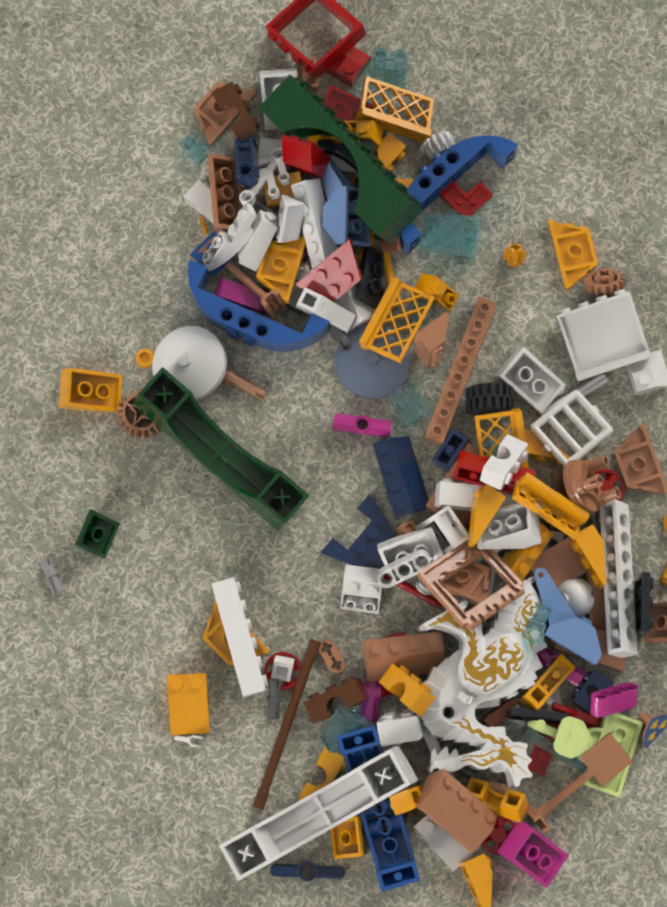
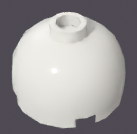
M581 578L564 581L559 586V591L576 617H581L591 611L594 597L591 595L592 588L587 581Z

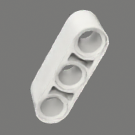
M419 549L383 566L377 574L378 583L383 588H390L417 575L418 572L431 564L429 553L424 549ZM420 556L427 558L426 562L422 564L416 560ZM401 565H407L409 567V570L407 572H401L399 571V567ZM387 573L392 577L390 580L384 581L381 579L383 574Z

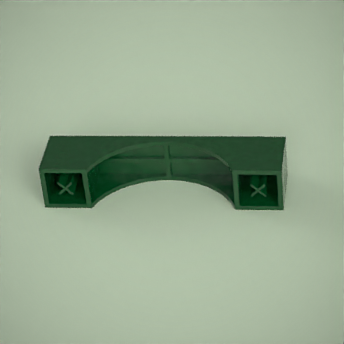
M289 74L259 108L283 134L289 137L295 135L302 139L309 136L326 135L338 138L346 145L356 162L359 174V195L354 211L379 238L392 244L423 212L419 206L421 204L416 197L411 196L408 193L409 190L401 182L399 183L395 180L397 177L389 169L387 170L383 167L384 163L378 157H374L371 154L372 150L366 144H362L359 141L360 137L347 128L346 122L341 118L339 119L336 116L337 113L330 106L323 103L325 100L318 93L315 94L312 91L313 87L307 81H303L299 76L295 78Z
M162 367L137 394L133 404L277 531L283 527L310 496L281 470L262 462L230 438L202 409L193 393L165 368Z

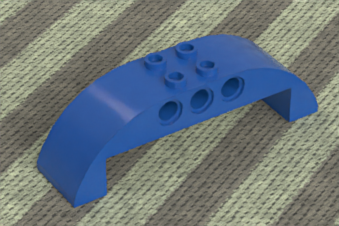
M484 135L462 140L451 146L442 155L440 153L432 159L433 163L428 167L424 166L409 186L408 193L420 201L421 204L419 206L424 210L440 196V193L449 184L458 180L486 153L503 169L516 157L518 145L509 139L497 136ZM412 223L399 235L402 249L406 255L421 243L422 233Z
M190 260L188 263L189 284L196 305L209 322L227 332L226 335L236 340L237 337L243 339V343L250 347L256 345L267 350L290 352L313 345L321 340L330 330L329 320L312 313L303 333H300L203 290L209 278L208 268L193 260ZM260 333H266L264 336H259Z
M375 725L336 736L348 773L384 753ZM389 797L362 811L360 815L376 866V874L381 891L420 881L403 814L395 816Z

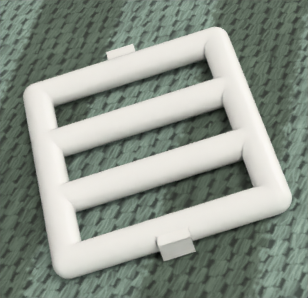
M573 390L530 426V430L545 445L543 448L546 452H551L563 467L568 461L580 460L613 432V428L598 413L600 410L597 406H592L579 390ZM576 399L602 427L603 431L597 436L589 430L568 406L573 400ZM561 410L589 440L582 448L554 418ZM547 421L575 452L569 459L558 450L540 429Z

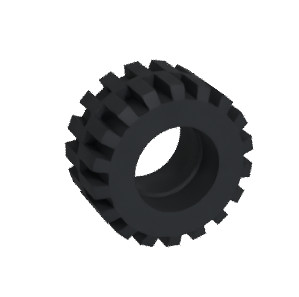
M481 383L465 389L466 413L469 415L477 416L514 409L513 387L503 383Z

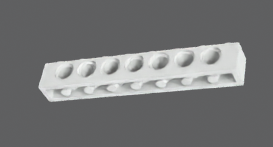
M613 500L600 507L601 538L604 544L606 576L604 596L607 649L609 655L625 658L638 655L629 505Z

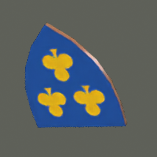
M641 713L638 716V719L646 725L642 738L645 748L667 728L666 713L657 714L653 717L649 714Z

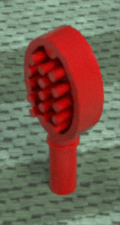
M555 702L551 705V710L559 713H568V716L584 721L588 728L599 726L600 718Z

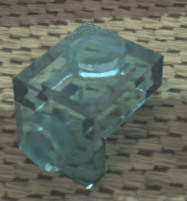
M191 132L179 142L184 153L197 165L203 162L208 157V154H212L210 149L197 138L194 132Z

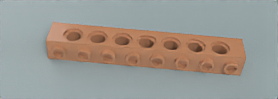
M479 296L426 432L425 441L439 446L445 441L496 309V302Z

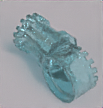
M536 603L535 613L530 618L525 630L526 639L535 645L543 641L546 628L545 622L549 613L553 611L552 608L544 607V604ZM538 630L540 632L539 637L534 640L530 639V632Z

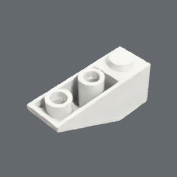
M306 287L296 305L297 309L329 320V324L347 333L356 316Z

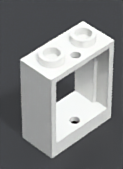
M449 505L415 527L417 531L432 527L434 533L438 535L437 540L444 555L468 540L469 536ZM433 521H435V523L437 524L441 532L444 534L450 545L447 544V542L445 541V539L443 538V536L441 535Z

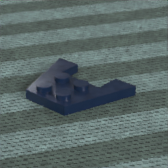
M369 494L357 509L371 520L370 524L348 550L332 538L321 551L322 554L353 566L377 569L384 566L377 544L396 537V534Z

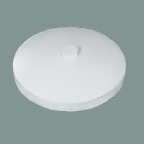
M185 326L170 332L159 343L152 362L153 375L155 376L162 367L165 368L193 393L197 401L210 395L219 386L226 372L227 357L224 346L213 333L202 327Z

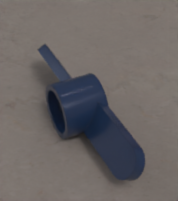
M306 861L300 865L273 864L270 867V873L273 876L300 877L303 881H312L315 878L342 879L345 876V869L339 866H316L314 863ZM305 864H310L315 869V874L310 879H305L301 876L300 870Z

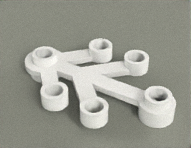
M282 147L273 149L271 156L258 159V167L261 169L259 182L251 190H244L240 193L239 200L243 206L245 203L252 206L255 204V196L266 181L269 187V197L271 199L280 197V191L276 187L273 173L277 166L280 172L278 176L282 185L290 183L291 178L287 173L285 163H283ZM269 164L267 168L261 169V166Z

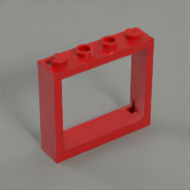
M294 0L265 26L268 32L267 37L273 43L277 42L285 54L289 53L296 64L301 63L304 66V70L309 75L313 74L317 79L367 35L364 25L335 0ZM314 1H317L349 28L351 32L317 63L313 64L279 33Z

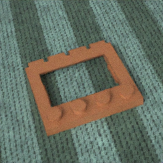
M468 540L418 572L417 575L462 628L466 626L469 630L474 629L482 621L496 614V609L500 611L512 602L511 599L515 601L525 594L522 588V581L493 549H478L477 543L470 548ZM480 556H483L507 584L464 612L458 605L457 600L440 583Z

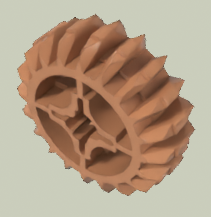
M130 390L132 396L129 397L128 394H124L126 401L119 400L123 407L118 406L116 408L117 411L122 412L116 414V417L121 419L118 421L119 426L124 425L122 428L123 432L129 430L128 436H132L135 432L136 439L139 438L140 434H142L143 439H146V433L154 437L152 431L155 430L157 433H160L159 428L146 415H141L138 418L139 414L137 411L140 410L132 404L137 394H135L134 390ZM128 409L135 414L132 425L127 420ZM144 421L152 422L147 427H138Z

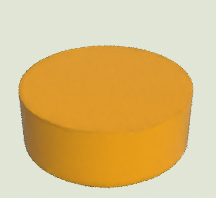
M149 349L138 351L136 354L137 364L142 368L152 366L153 352Z

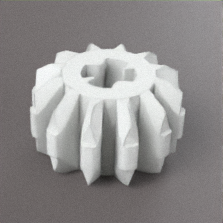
M442 131L427 138L423 146L426 155L432 160L437 154L440 153L442 155L456 143L449 131Z

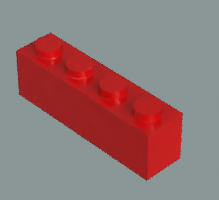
M460 450L453 479L483 487L486 483L480 481L483 467L489 458ZM520 467L516 474L513 473L509 485L505 484L501 490L494 489L513 495L515 483L527 472L535 476L536 471ZM519 493V495L526 498L523 493Z

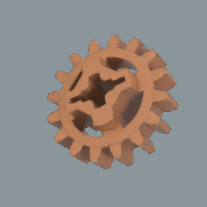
M606 267L603 270L596 268L595 271L591 270L590 274H585L584 277L585 290H589V293L595 292V295H613L614 292L624 289V273H620V270L614 271V268L607 269Z

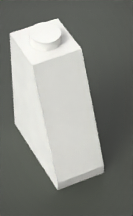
M259 210L256 214L257 217L251 225L254 232L242 249L238 251L239 263L254 271L258 269L278 228L275 215Z

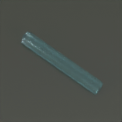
M530 728L523 729L521 733L522 738L581 771L587 770V766L581 762L578 756L567 758L559 755L554 750L553 741Z

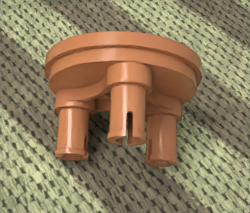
M605 455L593 460H571L563 468L564 486L570 501L588 512L589 516L595 514L607 502L621 498V492L617 486L601 491L600 486L603 485V480H598L602 477L599 474H594L596 470L609 466V460Z

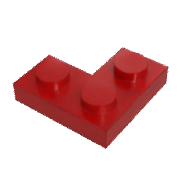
M453 181L440 193V197L467 221L493 197V194L481 182L466 194Z

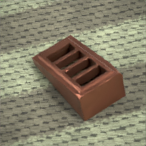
M517 697L507 699L482 716L480 720L488 727H497L506 717V711L514 707L519 699Z

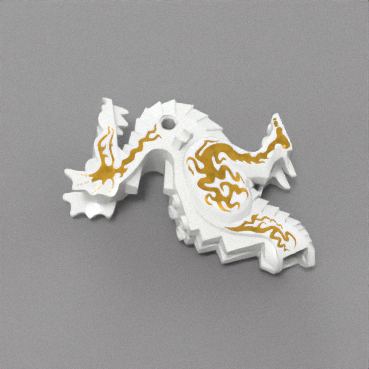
M534 576L522 582L525 594L515 601L511 599L512 602L497 611L495 620L491 621V628L487 629L484 635L482 634V624L472 630H469L466 626L462 628L448 611L441 613L416 628L419 632H426L428 630L442 632L453 637L457 642V651L449 658H445L437 667H432L426 681H423L424 684L432 689L430 693L436 697L424 715L420 716L423 727L430 732V736L441 738V741L454 740L455 743H467V746L477 747L476 751L459 755L457 749H454L449 755L448 747H444L439 754H437L436 749H432L430 765L427 767L428 773H432L433 769L437 771L444 769L447 772H453L464 766H468L473 770L488 768L492 773L504 772L508 787H512L513 784L515 787H518L523 778L532 777V773L528 769L532 759L526 753L528 744L512 742L506 736L505 727H486L476 720L475 709L499 706L500 698L510 699L519 694L518 689L524 690L535 684L534 680L537 679L535 671L543 667L536 653L546 648L547 645L533 619L543 617L545 608L541 598L531 585L535 582ZM465 600L458 605L464 610L468 605V601ZM445 708L448 709L450 713L449 718H446L443 715V710Z

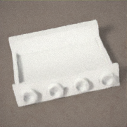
M625 289L614 292L615 296L607 298L604 295L595 298L596 302L589 305L587 301L578 304V309L571 311L569 307L560 310V315L556 316L576 372L577 381L651 357L630 291L626 292Z

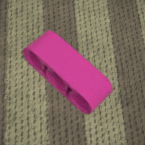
M220 279L215 292L216 296L236 305H242L243 308L254 312L257 310L261 314H266L260 302L261 299L247 286L227 279Z
M622 683L593 692L591 694L590 714L596 717H604L636 707L638 686L634 683Z

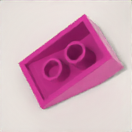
M523 821L516 823L497 851V853L546 888L569 856L536 829Z

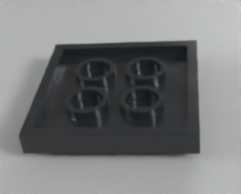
M642 572L636 578L635 619L637 637H643L653 627V617H650V610L653 609V597H650V592L654 587V578L650 577V572Z

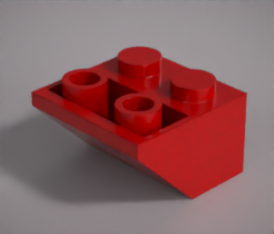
M282 135L283 163L294 170L322 179L331 159L325 154V150L317 147L316 143L306 139L303 142L301 138L295 135L290 137Z

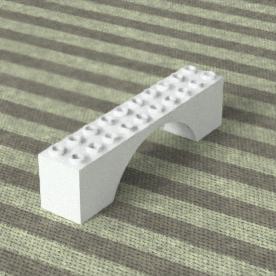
M397 745L295 804L224 842L219 847L237 880L240 881L418 781V778L401 747Z

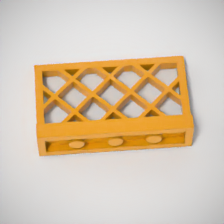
M366 76L363 83L359 112L356 114L355 121L374 120L384 131L424 143L427 138L431 137L432 129H430L434 99ZM368 85H374L378 92L372 94ZM384 91H392L395 97L389 100ZM378 94L385 101L382 105H379L374 98ZM404 95L408 96L412 103L406 106L401 97ZM369 99L375 106L373 110L365 107V103ZM397 100L402 109L396 111L391 102ZM418 102L428 103L427 110L423 111ZM387 105L393 114H385L382 107ZM413 105L419 112V114L414 117L408 109ZM405 111L409 120H402L398 113ZM421 116L425 122V127L420 126L415 119Z
M393 277L359 340L360 347L367 351L369 349L401 364L416 333L419 331L435 301V297L406 285L400 279ZM402 290L409 291L412 297L401 301L400 294ZM421 298L429 300L426 306L418 308L416 300ZM414 301L416 309L405 312L403 304ZM401 305L403 314L393 317L391 313L392 308ZM418 313V322L410 324L407 316ZM405 317L407 325L397 328L394 320ZM392 321L395 329L384 333L383 325ZM409 329L410 337L401 340L398 332ZM396 333L399 341L388 345L386 336ZM384 338L386 346L380 348L373 346L375 340ZM401 345L402 352L399 357L391 354L390 348Z
M520 408L474 416L480 456L488 457L491 455L496 457L491 452L497 444L500 445V441L506 433L526 442L523 414ZM509 416L510 423L504 429L497 422L501 417ZM488 419L493 424L485 432L480 428L479 420ZM495 425L503 430V433L497 440L489 435ZM487 436L495 441L489 451L482 445ZM528 457L524 463L521 462L520 467L529 469Z

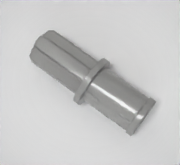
M52 557L42 559L40 564L46 576L44 579L48 581L52 594L54 596L62 594L63 588L58 577L59 572H56Z

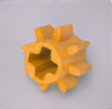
M510 244L508 248L505 247L502 259L507 260L506 264L508 266L518 267L520 263L524 264L527 251H522L523 247L519 244Z

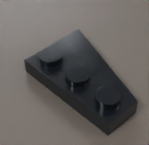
M370 246L363 249L360 265L362 279L356 285L354 297L376 309L385 294V287H382V277L384 276L383 253Z

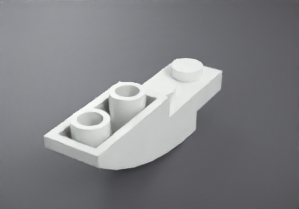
M245 203L227 232L220 230L218 235L214 237L211 246L202 258L208 271H212L227 262L242 249L254 232L251 225L257 215L251 204Z

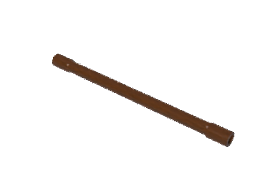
M313 639L309 641L298 679L252 807L264 810L270 786L313 662L321 645L319 641Z

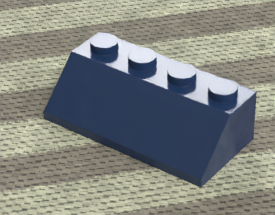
M393 437L373 443V451L394 519L428 510L425 505L429 499L410 437Z

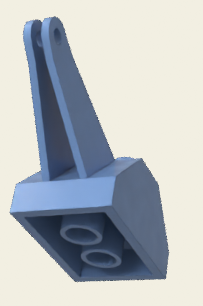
M331 158L321 179L327 197V202L323 206L322 226L336 244L342 245L351 238L352 246L370 247L371 229L354 211L359 188L353 187Z
M538 568L534 572V578L549 622V626L543 635L592 665H596L602 653L595 627L592 626L593 622L584 616L581 618L576 617L547 570ZM542 572L544 576L540 578L538 573Z

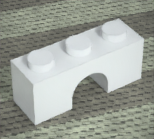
M507 434L499 445L496 457L491 456L484 465L480 481L499 490L505 484L509 485L513 473L516 474L518 472L521 462L524 463L528 457V452H526L528 443Z

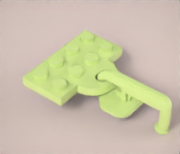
M614 713L603 717L600 728L591 727L587 729L584 721L570 716L564 717L561 720L558 729L546 725L544 720H529L526 725L529 729L554 737L553 747L555 752L567 758H574L576 756L579 758L610 732L632 759L643 722ZM630 765L603 787L594 776L583 785L620 798Z

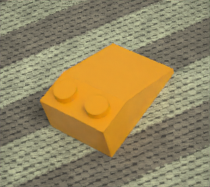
M76 368L61 370L58 408L119 412L116 408L121 405L119 400L121 399L123 375Z
M207 674L167 675L171 735L210 733Z

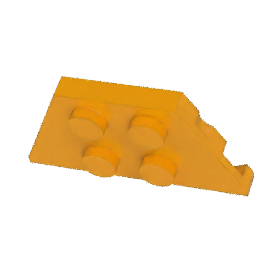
M548 220L552 242L566 291L580 281L585 274H588L597 267L598 260L589 228L576 227L573 224H562L554 222V220Z
M304 235L299 240L284 243L271 241L256 275L257 280L270 291L273 288L277 290L283 301L289 304L306 247Z
M215 600L202 639L229 666H233V659ZM255 637L258 646L257 649H254L256 657L268 654L270 651Z

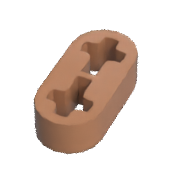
M329 639L322 640L319 653L328 669L334 674L342 673L345 669V661L336 645ZM323 644L332 645L330 651L333 655L329 656L326 651L322 652ZM334 657L337 662H342L340 670L332 669L333 661L331 658Z

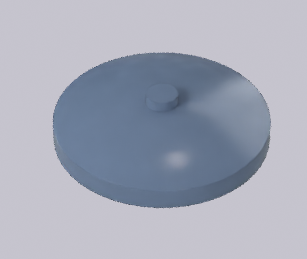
M368 324L359 326L346 334L353 345L352 348L348 351H342L340 346L337 348L335 356L337 375L341 383L351 393L359 397L380 399L390 396L403 386L409 376L411 368L410 350L406 353L401 364L369 349L368 351L360 347L359 340ZM385 325L382 327L384 333L393 330ZM396 333L386 336L388 345L399 341ZM384 338L375 340L373 346L378 348L386 346ZM401 345L390 348L391 354L399 357L402 352Z

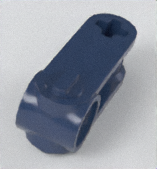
M252 135L247 139H235L236 183L239 182L245 188L254 187L260 178L255 137Z

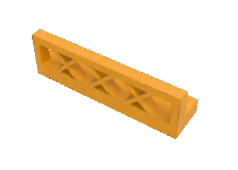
M528 472L515 483L512 499L575 540L578 537L580 526L589 519L590 514ZM520 492L523 493V494L525 495L526 499H525L524 497H522L521 495H519V493H520ZM567 523L574 527L573 530L568 527Z

